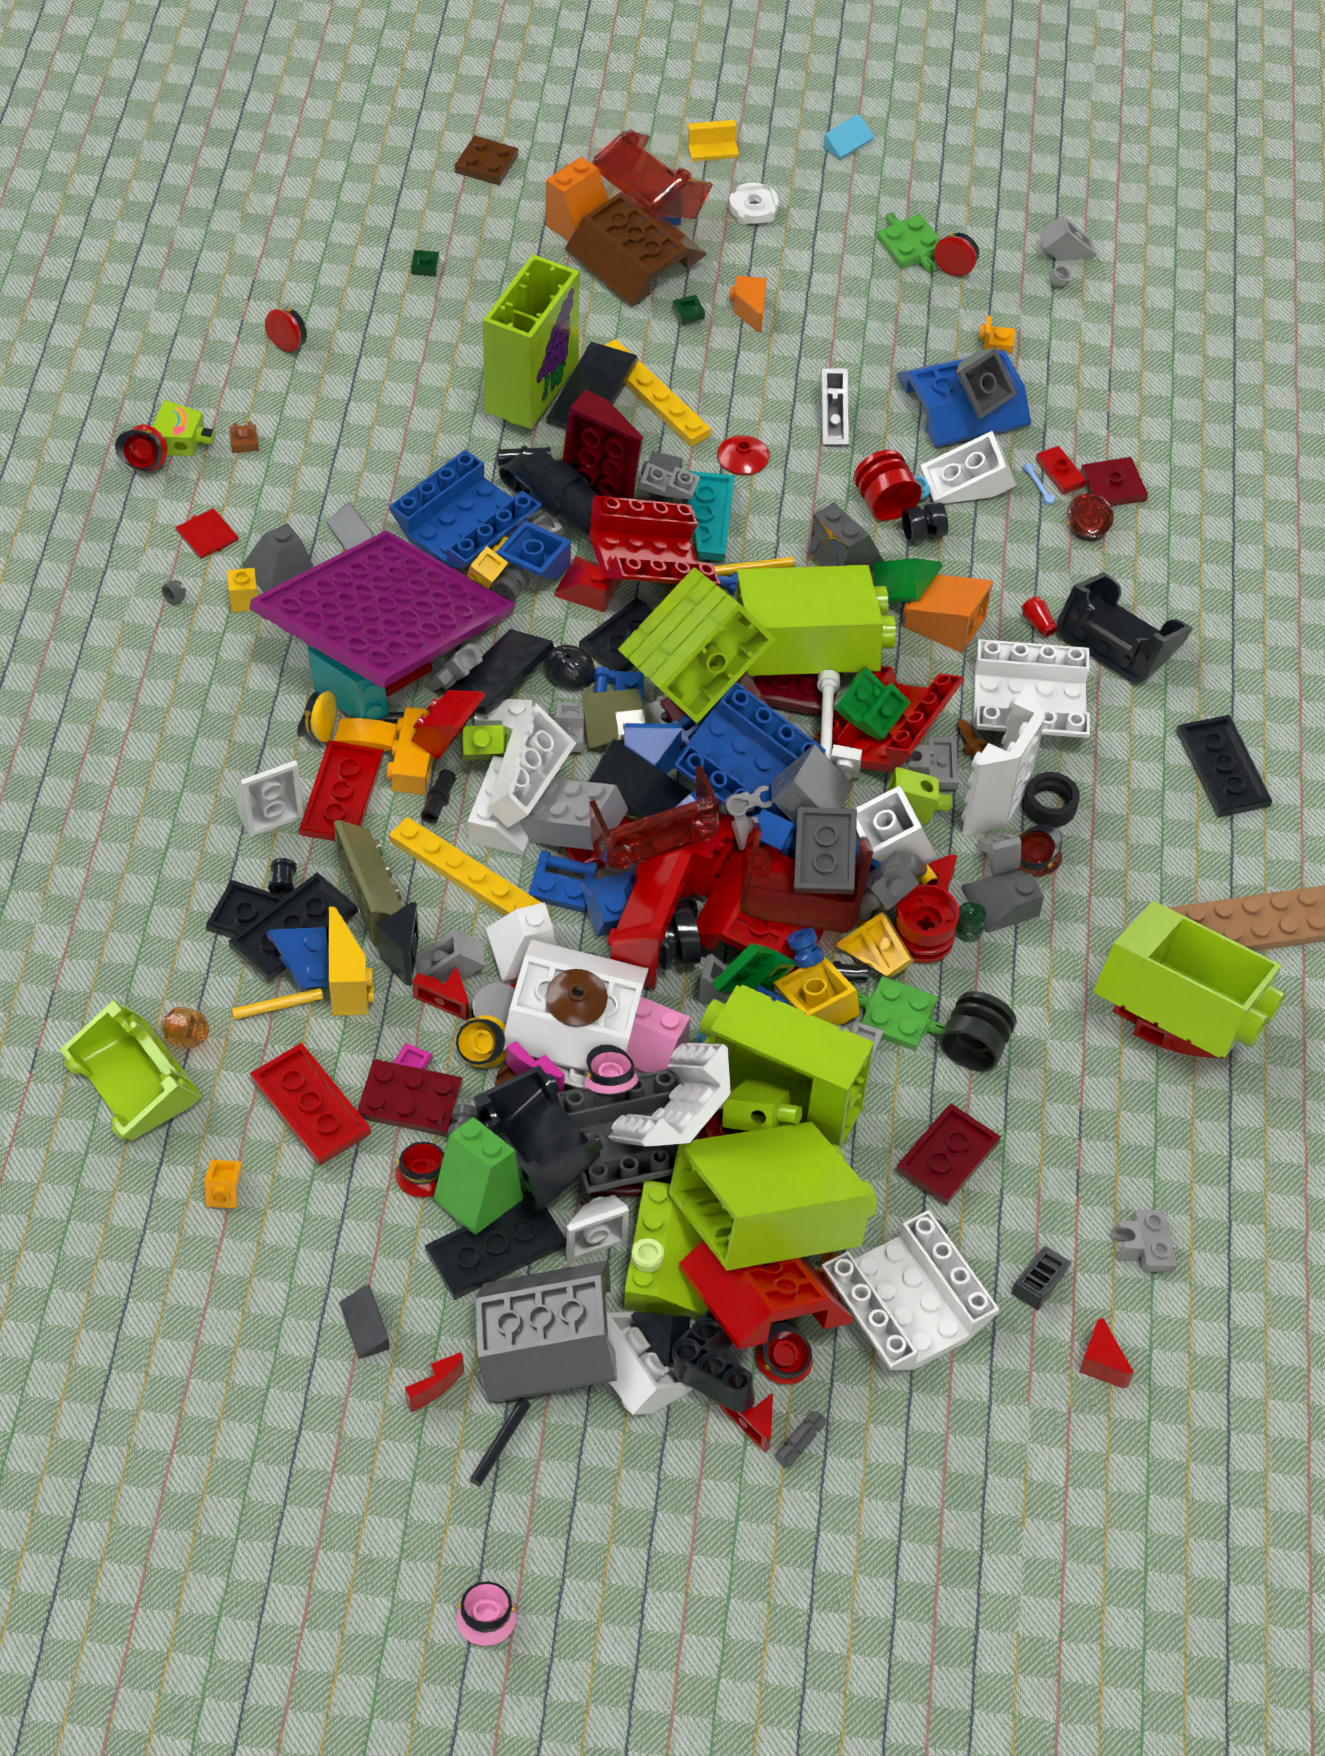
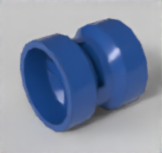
M804 928L787 937L789 948L795 952L794 961L798 968L814 966L825 957L822 948L817 946L816 941L818 937L814 928Z

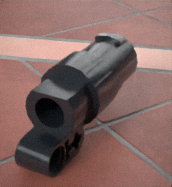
M540 447L529 457L524 454H518L500 468L499 475L516 494L523 490L541 503L542 508L551 516H559L591 544L592 500L595 495H599L590 488L588 480L564 460H555Z

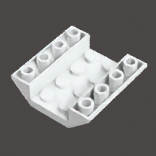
M978 639L974 677V727L980 730L1006 732L1008 727H1005V723L1012 711L1009 709L1010 701L1015 693L1020 694L1027 684L1032 687L1045 716L1042 735L1089 738L1090 713L1086 712L1089 648Z
M1027 684L1020 694L1015 693L1010 701L1009 709L1012 711L1006 720L1005 727H1008L1001 743L1005 745L1004 748L1001 749L988 743L982 753L977 752L972 761L971 768L974 771L968 781V786L971 788L964 800V803L968 805L961 816V820L964 821L962 833L965 835L1005 828L1023 800L1026 787L1032 779L1045 716L1032 687Z
M531 940L523 959L504 1032L505 1046L503 1051L506 1052V1047L517 1041L533 1059L538 1060L543 1055H546L556 1065L588 1072L587 1055L596 1046L613 1045L627 1053L648 968ZM569 969H584L594 973L601 979L607 990L608 1001L603 1015L594 1023L584 1027H571L562 1024L552 1016L547 1006L546 993L550 982L559 973ZM574 990L572 992L573 996L575 997H581L583 995L582 991L580 990Z
M687 1043L686 1045L681 1044L671 1055L673 1060L668 1067L685 1084H679L669 1095L670 1102L664 1109L660 1107L652 1116L621 1115L611 1127L613 1132L608 1138L614 1142L645 1147L690 1143L731 1094L728 1048L724 1044Z
M930 1210L902 1223L900 1236L855 1259L847 1251L821 1265V1269L890 1370H915L961 1346L975 1336L1000 1310Z

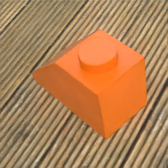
M737 276L736 286L731 285L729 301H734L733 312L756 332H762L767 278Z

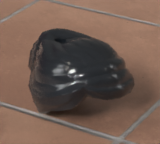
M560 645L547 652L544 661L547 677L553 684L565 689L579 690L586 684L594 681V661L584 650L572 645Z

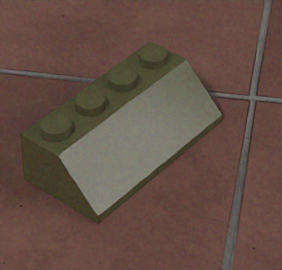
M341 820L334 821L338 860L373 945L377 946L379 945L377 924L403 908L399 902L402 900L397 884L392 885L390 866L387 861H382L380 856L383 853L378 839L373 840L369 829Z

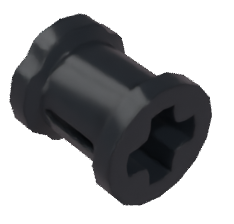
M287 858L273 860L270 865V869L273 872L272 880L268 884V889L271 893L283 897L287 896L295 889L292 881L293 875L297 871V864Z

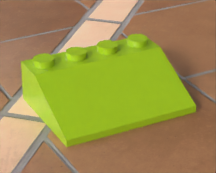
M646 1180L644 1181L633 1246L641 1239H655L663 1246L664 1261L662 1266L656 1271L643 1272L634 1266L631 1253L624 1292V1310L691 1316L690 1320L697 1321L708 1308L678 1267L679 1262L703 1239L669 1195L671 1184Z

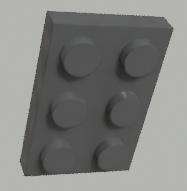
M798 807L794 893L854 895L857 809Z

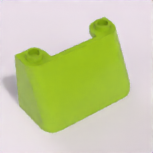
M114 999L60 1049L66 1058L64 1061L66 1067L75 1075L81 1073L88 1077L115 1114L111 1118L114 1124L111 1126V1129L121 1140L129 1139L133 1141L191 1108L202 1098L198 1088L151 1025L140 1014Z

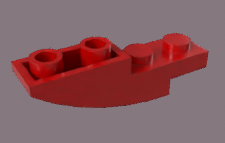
M1114 1005V1013L1136 1025L1133 1035L1151 1044L1177 1053L1197 1057L1218 1058L1191 1044V1040L1188 1039L1186 1041L1158 1027L1159 1023L1155 1022L1153 1024L1125 1009L1126 1006Z

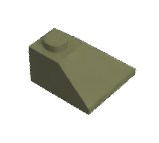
M638 688L582 694L588 750L607 748L613 739L624 745L625 723H645L644 709Z

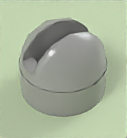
M1056 265L1051 271L1049 279L1054 286L1063 287L1069 282L1072 274L1066 266Z

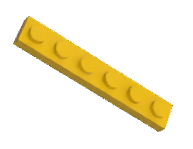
M617 339L605 345L631 353ZM638 360L625 385L690 447L710 437L712 428Z
M408 816L389 834V842L504 916L516 909L542 903Z

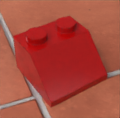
M447 690L441 699L436 696L426 709L430 712L429 715L422 714L414 724L413 728L417 731L411 741L439 760L461 732L462 727H465L485 697V694L481 691Z

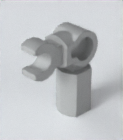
M759 786L752 794H749L748 791L732 794L725 800V809L734 818L731 824L739 850L758 845V842L750 836L749 826L751 818L750 816L746 817V813L753 811L754 806L768 808L773 805V801L762 802L759 798L761 792L769 790L768 786Z

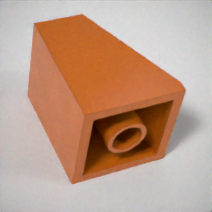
M579 157L546 179V226L567 241L570 240L584 216L608 201L599 168L583 157Z
M937 574L918 601L906 603L903 610V615L906 616L904 627L963 653L987 618L993 581Z

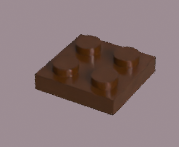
M474 135L456 162L455 173L500 186L518 157V148Z

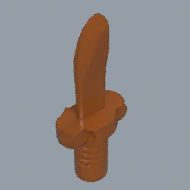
M959 719L957 721L958 726L967 742V745L962 750L965 756L973 755L975 757L977 752H983L987 743L985 739L977 740L971 725L967 721Z

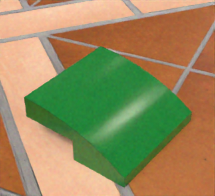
M864 667L857 673L832 707L855 727L871 737L882 741L911 702L892 683L885 686L867 667Z
M751 943L712 982V985L717 992L732 993L736 985L740 987L744 985L754 990L761 985L770 991L774 987V982L785 977L796 964L792 959L778 951Z

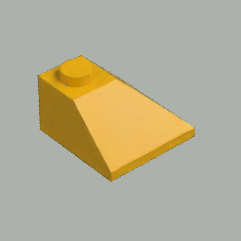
M826 957L814 966L800 968L774 982V987L793 1007L806 1012V1016L811 1014L840 1026L860 1015L857 990Z

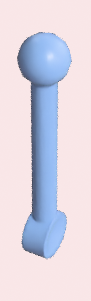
M1031 463L1025 464L1023 467L1024 472L1029 473L1043 494L1044 503L1049 506L1053 505L1055 497L1052 494H1048L1033 471V465Z

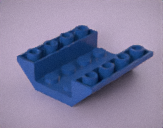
M998 350V353L1017 395L981 419H977L956 374L959 363L970 356L897 372V378L905 393L915 392L927 413L925 430L934 447L978 438L991 431L995 434L1031 425L1025 385L1005 350Z
M467 450L455 456L389 506V510L410 543L453 569L470 564L486 546L492 547L542 508L541 503L523 490L512 498L484 477V462Z
M735 682L707 715L678 756L673 767L724 806L728 796L747 791L749 794H752L759 786L769 787V790L761 792L759 796L762 802L772 801L771 781L813 744L823 753H825L826 749L738 682ZM774 802L768 808L754 806L753 811L746 813V817L750 816L751 821L756 814L760 815L762 809L779 817L782 815L781 809Z

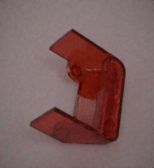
M632 129L622 131L594 156L591 164L599 168L601 176L645 210L655 215L696 219L713 186L710 182L694 180L691 177L692 173L684 168L679 167L678 170L670 169L644 149L650 136L638 133Z
M701 765L696 766V801L612 829H608L596 801H589L592 847L596 855L613 869H624L631 864L700 841H709L719 829V800Z
M751 817L742 859L739 896L742 912L751 918L837 933H847L854 929L858 921L874 852L868 837H861L855 864L854 895L795 893V876L771 872V855L766 849L759 847L762 830L758 818Z

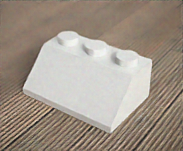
M494 755L467 821L468 842L524 856L530 839L520 821L507 828L487 808L504 758Z
M634 1312L607 1313L608 1340L615 1349L617 1381L608 1383L617 1391L626 1410L631 1412L632 1415L652 1414L693 1389L676 1377L674 1367H664L632 1319L631 1315Z

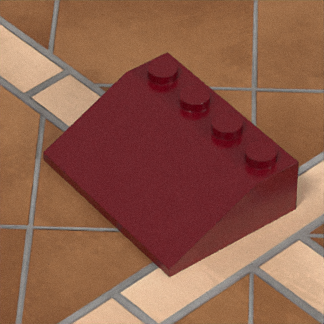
M585 390L569 408L562 460L566 461L590 483V488L599 496L633 499L644 437L609 400Z

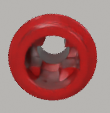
M1035 596L1022 605V616L1044 638L1053 635L1057 631L1045 600Z

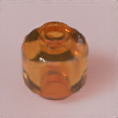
M177 1006L171 1009L162 1020L161 1026L165 1040L171 1045L194 1049L206 1040L209 1033V1023L205 1015L199 1010Z

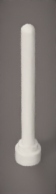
M824 670L818 674L817 687L823 694L821 746L826 749L824 754L831 761L832 706L834 694L840 687V675L834 670Z

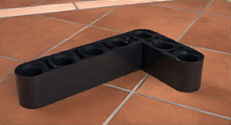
M708 1309L672 1346L671 1353L675 1375L683 1383L730 1410L736 1412L746 1411L755 1403L751 1372L723 1356L734 1343Z

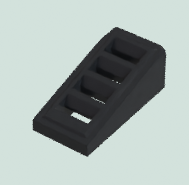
M1044 1246L1015 1282L1011 1294L1039 1311L1072 1262ZM1045 1257L1057 1263L1060 1267L1056 1268L1044 1260ZM1041 1265L1049 1271L1053 1272L1054 1275L1051 1276L1050 1274L1046 1273L1038 1267ZM1035 1273L1048 1282L1044 1283L1043 1281L1033 1276V1274ZM1028 1281L1040 1287L1042 1290L1039 1291L1036 1288L1032 1287L1028 1284Z

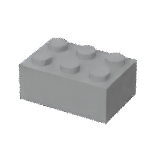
M553 778L529 815L521 819L520 823L531 843L603 851L628 811V808L617 785Z

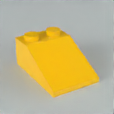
M329 907V989L332 1016L368 1015L369 1003L374 1002L373 969L367 968L364 952L336 907Z

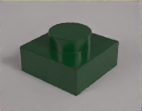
M414 250L411 275L436 277L439 265V252Z
M697 295L673 300L672 308L681 325L705 319V310Z

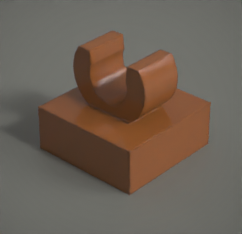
M248 421L247 425L238 426L237 423H233L232 427H229L232 453L259 451L256 424L253 425L251 421Z

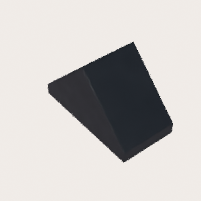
M634 1312L631 1315L632 1319L664 1367H674L671 1353L672 1346L690 1328L691 1316L656 1312Z

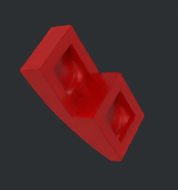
M461 1352L431 1363V1377L405 1387L406 1403L410 1412H414L433 1402L457 1382L464 1373V1360Z

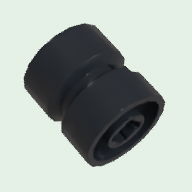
M941 502L925 504L923 509L920 506H915L902 510V527L907 541L911 543L925 540L927 535L930 538H937L948 534V517L945 507Z

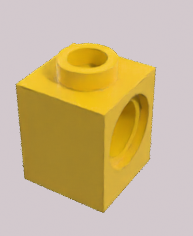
M486 546L471 564L466 576L491 589L494 582L503 575L508 562Z
M255 568L227 570L231 612L252 611L249 609L251 599L258 596Z

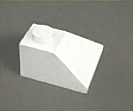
M545 902L516 909L486 928L502 983L518 980L523 959L531 940L556 946L554 930Z
M615 1195L606 1198L598 1197L590 1201L589 1204L584 1205L567 1225L566 1257L568 1262L627 1242L629 1221L627 1205Z

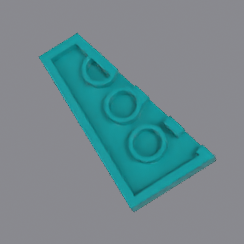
M688 471L700 476L692 498L686 499L687 504L691 505L698 523L693 532L698 559L725 561L735 475Z

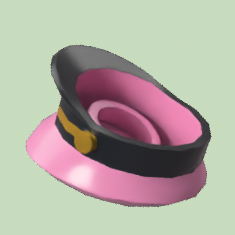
M599 1045L588 1053L586 1059L588 1073L584 1079V1085L590 1090L600 1094H617L625 1092L637 1084L636 1063L621 1048L613 1045Z
M486 1581L476 1583L463 1594L462 1600L458 1604L456 1622L459 1631L466 1640L476 1645L490 1646L501 1643L511 1634L516 1624L517 1615L515 1605L508 1591L498 1583Z

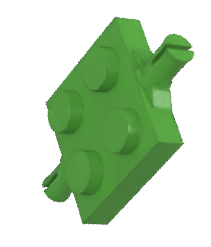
M891 212V215L888 213L885 219L891 226L877 231L878 241L901 270L911 265L922 264L928 273L933 272L936 269V265L931 261V258L934 256L937 243L941 240L921 214L900 221L894 212Z
M882 976L877 989L870 997L857 992L859 1006L865 1008V1015L861 1023L884 1030L882 1039L916 1051L921 1039L928 1032L940 1036L945 1026L933 1021V1011L938 1002V996Z

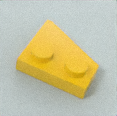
M884 912L879 913L836 943L840 949L889 978H892L914 963L912 956L889 917Z

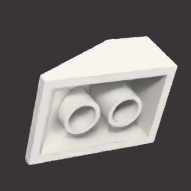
M993 431L921 465L925 479L930 486L934 503L941 502L945 504L991 498L1017 486L1003 449Z
M296 760L240 780L234 794L236 809L250 837L303 818L299 771Z

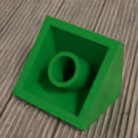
M919 558L874 562V586H886L888 604L918 601L943 565L940 561Z

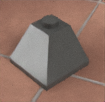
M996 348L977 351L959 363L956 374L977 419L983 418L1017 395Z
M288 523L265 533L243 562L244 569L255 568L256 584L263 592L314 567L301 538Z
M1015 869L962 885V890L986 933L1040 916L1044 895L1031 873Z

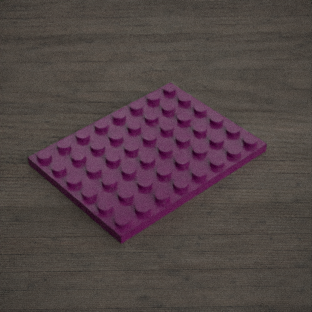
M385 530L251 599L249 609L259 614L263 619L269 620L281 627L285 632L291 633L303 640L307 645L323 652L329 658L345 665L352 672L358 673L370 680L374 685L385 688L513 614L516 604Z

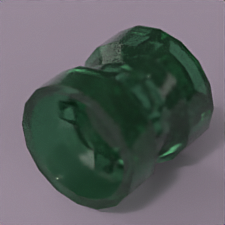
M966 902L959 906L956 937L960 940L975 942L981 938L986 921V911L982 905L976 902Z

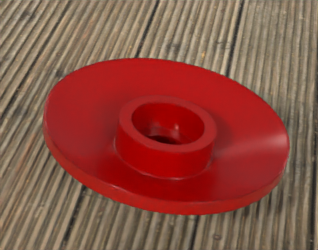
M737 435L727 438L720 444L717 451V459L719 464L730 473L743 476L753 475L762 471L767 466L769 450L761 440L755 437Z

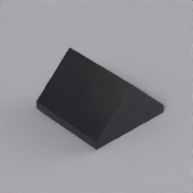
M410 902L377 924L380 959L405 985L412 986L419 942L416 902Z

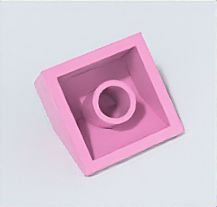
M640 997L627 1048V1054L636 1063L635 1071L647 1074L670 1069L668 1065L673 1060L671 1058L672 1053L681 1044L685 1045L689 1038L691 1017Z

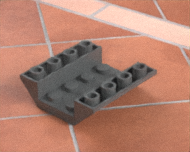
M671 1069L637 1075V1084L622 1093L600 1094L589 1088H577L556 1093L557 1101L580 1131L588 1129L591 1133L595 1131L603 1145V1149L600 1150V1157L577 1178L580 1188L587 1194L673 1175L679 1144L645 1147L614 1142L608 1138L613 1132L611 1129L613 1123L621 1115L652 1116L660 1107L665 1108L671 1100L669 1098L670 1093L675 1087L682 1084L679 1076Z
M608 1260L498 1280L482 1285L475 1298L477 1352L490 1403L617 1381L615 1349L608 1340L605 1293L611 1292Z

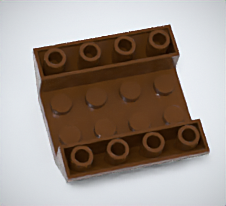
M620 192L584 216L565 247V250L630 307L650 295V280L678 261L688 269L706 256V252L644 199L640 196Z

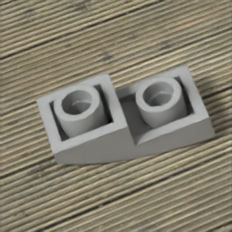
M648 463L638 488L666 497L691 499L700 476L676 466L672 473Z

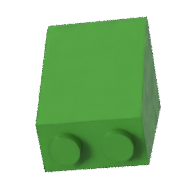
M472 1117L449 1134L434 1193V1201L476 1235L523 1200L515 1150L481 1122Z

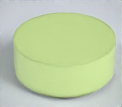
M645 1238L635 1243L632 1248V1262L638 1270L653 1272L662 1266L664 1249L657 1240Z

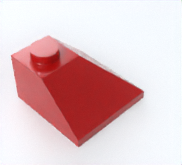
M575 555L554 592V596L605 613L622 579L603 578L598 562Z

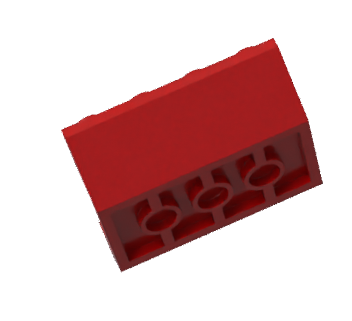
M594 496L592 500L590 541L603 578L679 584L695 567L717 586L720 585L714 565L699 563L692 547L690 538L698 523L691 505Z
M881 666L880 671H871L885 686L892 683L911 703L882 741L864 733L834 710L832 751L834 745L861 749V768L894 773L895 768L900 767L911 755L963 683V676L938 673L927 688L898 684L892 667ZM821 729L814 737L819 745H821Z
M768 846L752 847L743 850L734 849L696 920L701 946L713 952L719 941H723L741 951H744L753 943L778 951L794 961L795 952L789 948L787 937L798 930L814 928L818 937L816 941L818 944L839 899L836 894L794 893L795 860ZM795 966L788 974H790V973H792V972H794V971H796V970H798V969H800V968H798L797 966Z
M703 1240L679 1262L678 1268L738 1350L767 1343L772 1322L811 1313L823 1329L850 1324L853 1321V1317L806 1257L726 1270Z

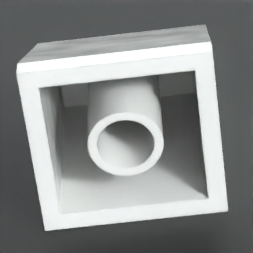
M900 785L855 808L857 809L856 829L872 859L883 862L895 851L902 859L908 854H916L925 864L939 859Z

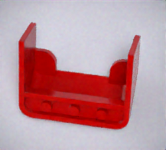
M681 848L647 857L644 863L639 862L635 873V879L637 880L617 929L612 928L610 931L607 945L611 946V959L648 968L644 987L656 988L661 944L679 899L683 897L691 898L694 851Z

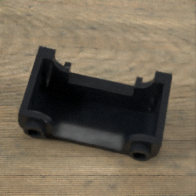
M1105 572L1074 585L1057 621L1059 635L1076 647L1089 648L1090 656L1131 682L1140 683L1150 678L1184 644L1193 628L1179 619H1171L1165 622L1159 631L1117 604L1122 593L1119 582Z
M540 1065L473 1097L479 1122L515 1150L521 1191L536 1211L551 1204L600 1157V1150L603 1149L602 1142L595 1131L591 1133L588 1129L582 1131L578 1129L557 1101L556 1091L559 1090L554 1076L552 1074L547 1075Z

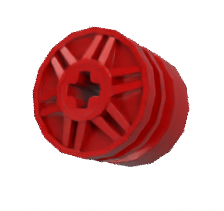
M886 449L875 452L866 457L854 471L853 482L861 497L864 498L871 514L879 521H891L902 517V510L904 508L915 507L921 499L922 489L920 484L910 471L902 454L896 450Z
M927 884L918 885L898 902L894 928L914 962L934 963L942 960L951 952L959 920V905L954 896L946 889Z

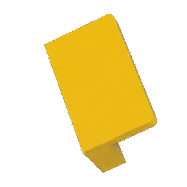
M724 120L689 123L687 128V145L691 161L738 158L736 121Z

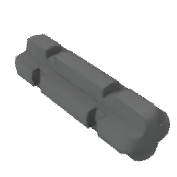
M810 1412L804 1419L805 1424L801 1423L786 1440V1446H781L776 1452L775 1458L782 1466H792L798 1458L797 1453L802 1454L816 1437V1431L820 1432L826 1425V1419L820 1412Z

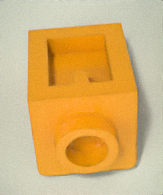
M987 315L985 325L980 324L979 340H983L982 350L996 348L997 351L1005 350L1006 353L1013 354L1015 329L991 326L992 316Z
M211 1159L204 1180L205 1205L207 1207H237V1189L243 1172L242 1161Z

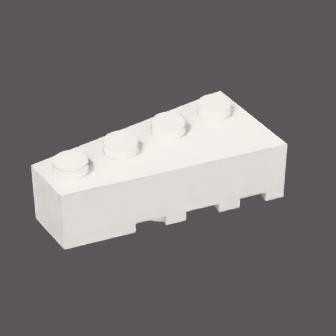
M537 703L516 717L487 807L507 828L529 815L576 745V742Z

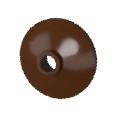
M569 969L559 973L550 982L546 993L547 1006L552 1016L562 1024L571 1027H584L597 1021L603 1015L608 1001L604 983L594 973L584 969ZM574 990H580L582 991L583 995L581 997H575L573 996L572 992Z

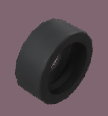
M1057 772L1038 774L1029 781L1026 787L1024 810L1027 816L1037 824H1049L1054 827L1066 825L1073 820L1077 812L1080 791L1076 783L1068 776ZM1042 791H1055L1067 799L1068 805L1058 809L1048 808L1041 805L1036 800L1035 795Z

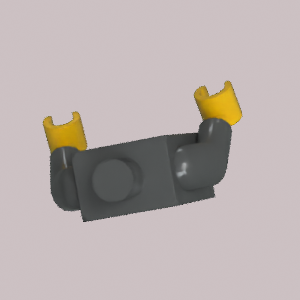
M895 851L854 886V889L859 894L856 899V905L861 918L859 925L862 926L874 918V910H888L917 887L919 882L920 884H927L933 879L937 880L938 877L930 866L926 865L916 854H908L902 859Z

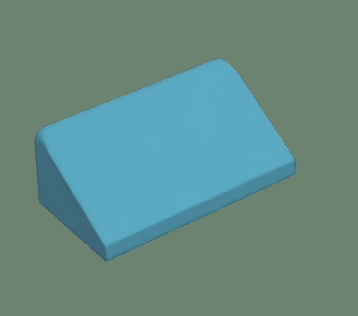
M857 114L827 132L824 136L823 148L841 160L872 141L874 135L863 118Z

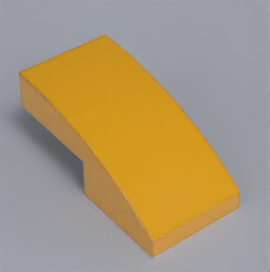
M363 718L340 719L334 741L391 751L393 741L398 736L397 724Z

